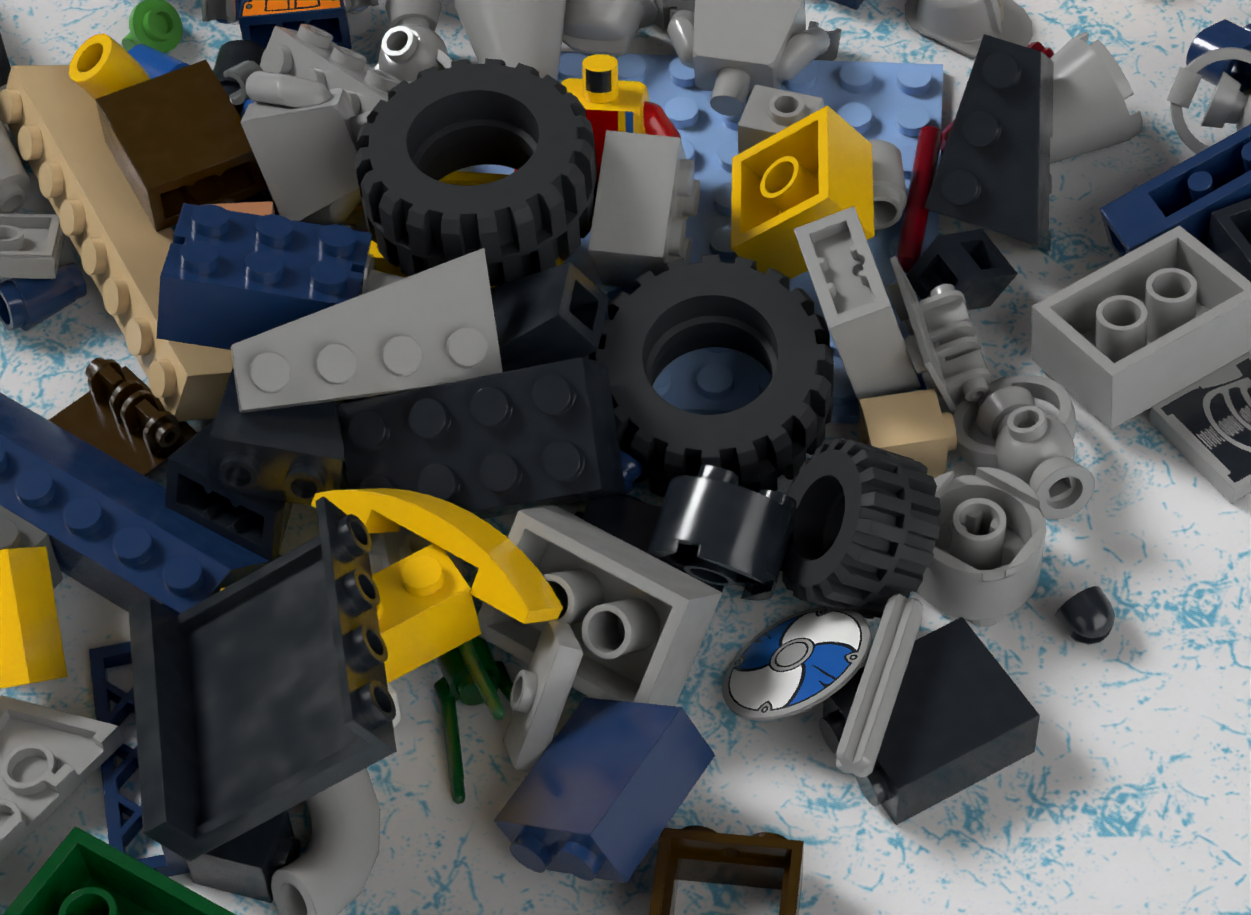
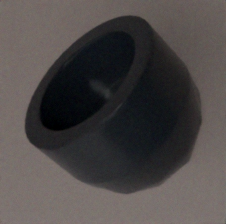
M1093 586L1067 600L1057 610L1055 617L1065 632L1075 642L1091 645L1100 643L1109 635L1114 625L1115 613L1110 601L1101 588Z

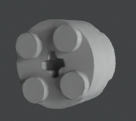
M976 467L975 474L954 477L955 470L934 478L937 485L935 497L940 498L941 508L938 516V525H940L939 537L935 541L931 565L926 568L923 574V582L916 592L933 607L948 615L958 618L963 617L979 627H990L999 623L1004 615L1020 608L1035 592L1041 573L1046 536V519L1044 520L1040 509V500L1035 491L1017 476L996 468Z

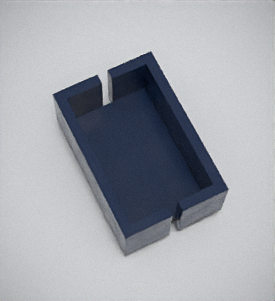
M183 203L173 234V243L170 244L160 275L156 339L231 350L232 344L362 295L366 260L370 254L372 233L352 230L347 226L337 224L325 226L293 221L275 214L262 216L230 211L212 204L199 206Z

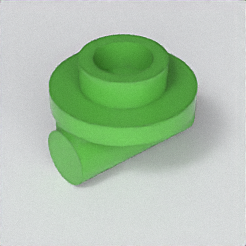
M144 0L138 3L131 11L129 17L130 32L122 39V46L126 51L139 44H145L163 53L173 50L179 44L183 33L182 21L178 12L171 4L164 0Z

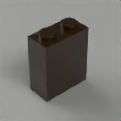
M206 59L95 99L105 142L156 232L177 224L183 203L199 206L235 203L267 191L266 181L240 123L242 118L231 103L229 96Z

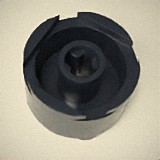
M701 466L698 477L677 475L671 479L647 553L720 592H723L724 586L736 585L744 587L741 599L761 601L772 598L796 520L794 516L797 505L796 500L786 494L773 490H760L758 493L738 486L739 477L736 474L716 466Z

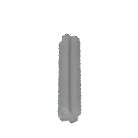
M895 594L887 600L836 751V767L843 773H852L858 777H866L873 771L922 622L923 605L916 598H906L901 594Z

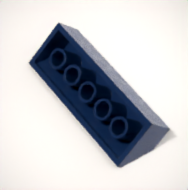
M0 392V505L48 534L60 571L127 612H129L128 608L150 596L174 614L179 615L216 594L220 589L230 586L270 563V561L165 507L166 488Z

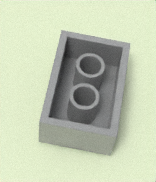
M1180 225L1032 306V360L1111 430L1251 351V282Z
M556 505L519 510L508 539L524 552L552 587L563 607L556 621L570 625L583 651V656L571 687L590 698L676 706L722 592ZM483 601L477 615L482 633L479 637L530 664L546 621L523 624Z

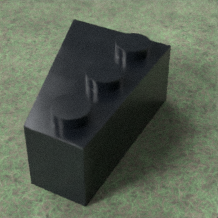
M986 34L983 35L924 208L1051 251L1049 194L1052 193L1050 137L1053 134L1054 62L1044 53Z

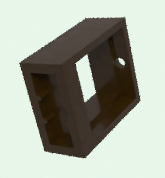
M698 825L686 826L682 829L664 828L660 834L649 915H674L679 880L782 890L779 915H799L803 881L804 841L789 840L782 835L771 832H760L752 836L717 833L713 829Z

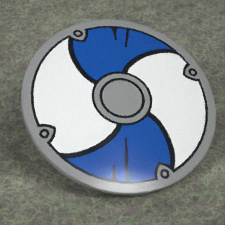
M818 607L793 614L776 622L748 642L731 662L722 684L725 703L734 714L755 721L775 720L798 713H809L815 705L826 700L841 689L862 666L871 646V630L867 621L856 611H840L828 607Z

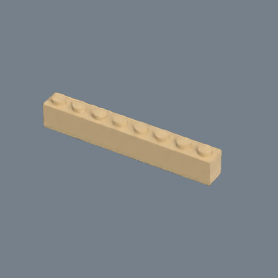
M69 65L12 66L6 89L0 92V118L4 124L8 125L18 143L21 157L29 163L39 181L42 195L49 199L59 217L63 233L70 237L79 253L84 271L91 275L100 291L106 311L113 315L125 336L129 352L136 356L145 372L152 394L159 398L164 409L171 412L178 422L216 418L233 368L231 350L156 339L160 275L170 244L173 243L174 231L172 227L158 232L154 229L105 142L96 101L83 88L70 79Z

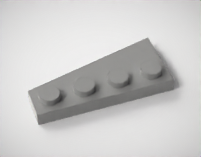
M479 249L232 344L231 354L240 413L393 394L502 373L485 249Z

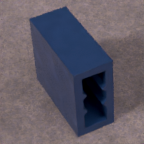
M585 697L494 819V822L511 842L510 852L514 858L532 871L542 873L545 870L573 874L586 881L597 878L627 883L713 760L715 754L682 707Z

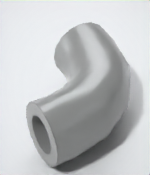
M367 768L305 800L311 817L309 843L303 854L295 861L278 869L272 876L271 889L273 899L281 915H338L363 891L379 855L381 809Z

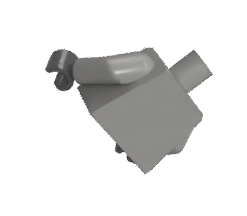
M695 0L694 11H677V7L669 8L670 22L667 30L681 63L694 69L695 86L701 90L713 91L710 101L711 108L726 116H736L743 112L746 98L751 95L755 84L780 89L783 81L792 80L813 60H835L842 29L839 28L833 31H825L815 21H810L808 30H806L805 0Z
M243 61L224 71L225 78L232 77L236 79L241 87L240 90L229 95L232 104L240 105L250 99L256 101L248 105L240 123L279 215L293 221L325 226L341 225L361 201L354 160L357 154L356 140L360 129L367 123L366 117L372 110L355 115L344 89H328L322 82L281 73L265 72L254 61Z

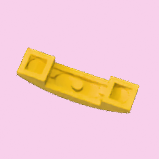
M378 488L332 490L315 493L311 506L316 508L315 501L324 496L347 515L353 514L364 523L369 534L399 532L400 527L403 526L479 568L469 594L519 622L528 624L558 620L563 607L539 569L510 539L473 513L448 501L410 490Z

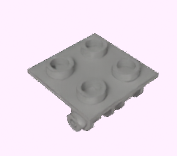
M896 256L892 257L890 261L897 282L887 286L895 311L900 321H905L910 335L904 338L909 356L918 374L922 373L927 389L935 388L938 400L944 398L952 415H954L958 408L956 400L964 397L967 401L981 400L990 393L988 386L992 382L991 373L981 352L980 341L975 338L976 329L967 310L964 294L955 290L952 284H942L931 291V297L919 301Z

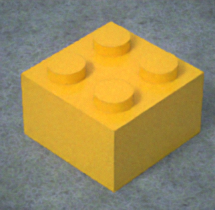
M828 105L732 157L731 250L742 258L757 261V271L765 274L769 268H774L789 277V280L807 272L808 268L794 229L853 206L857 212L866 239L869 240L874 237L872 144Z

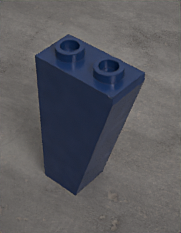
M1251 124L1099 208L1108 241L1118 256L1122 257L1179 225L1203 245H1206L1211 212L1251 198Z

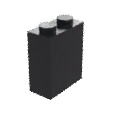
M963 617L915 640L873 771L866 777L856 776L858 785L868 802L875 807L881 804L896 825L1035 752L1040 718L1039 713ZM865 666L860 668L841 689L823 701V717L819 719V728L826 744L834 754H836Z

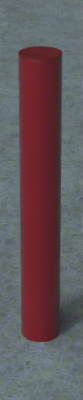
M925 126L919 131L907 194V204L904 210L896 258L904 273H908L921 257L929 210L924 207L936 175L943 136L941 130L934 126Z

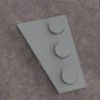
M0 696V864L125 742L119 726L15 698Z

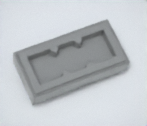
M556 620L545 622L528 671L521 670L515 678L510 698V706L513 713L503 738L514 769L530 772L551 744L583 656V651L568 623Z

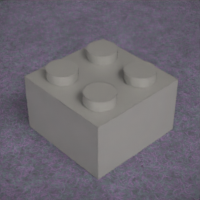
M606 130L588 247L603 285L633 288L632 281L645 272L652 271L654 276L665 272L664 263L684 258L685 265L690 264L692 241L691 238L685 237L686 216H696L700 181L694 179V160L686 159L681 138Z

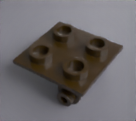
M102 357L92 360L86 368L85 374L88 377L87 382L90 391L49 419L52 423L146 477L166 464L168 457L198 433L186 421L178 422L171 412L166 411L159 398H156L152 394L151 389L127 366L122 368L115 360H105Z

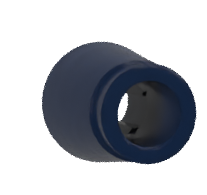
M75 263L58 266L56 279L2 278L0 283V321L9 331L19 327L24 331H28L74 303L77 299L85 297L87 294L86 283L78 266Z

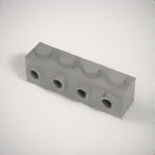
M301 24L298 31L279 26L274 27L267 48L261 58L260 67L262 70L322 82L328 89L342 88L347 93L355 115L373 110L380 99L387 102V94L393 87L401 83L395 76L367 65V59L363 55L332 42L333 36L324 30L307 24Z

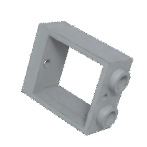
M853 206L795 228L794 231L828 328L858 402L859 399L905 393L921 387L855 207Z

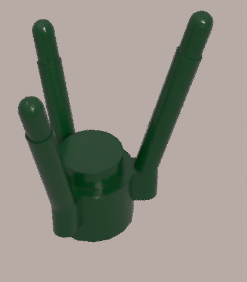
M479 636L437 657V663L443 677L434 684V688L441 703L452 799L456 804H462L466 798L456 701L460 699L463 704L469 706L485 703L493 718L502 720L506 712L497 691L499 688L510 703L514 684L502 661H495L488 643Z

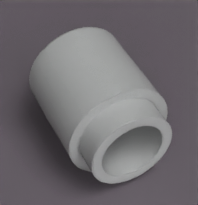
M871 139L868 141L872 144L874 230L888 228L900 220L907 204V193L900 150L890 142Z

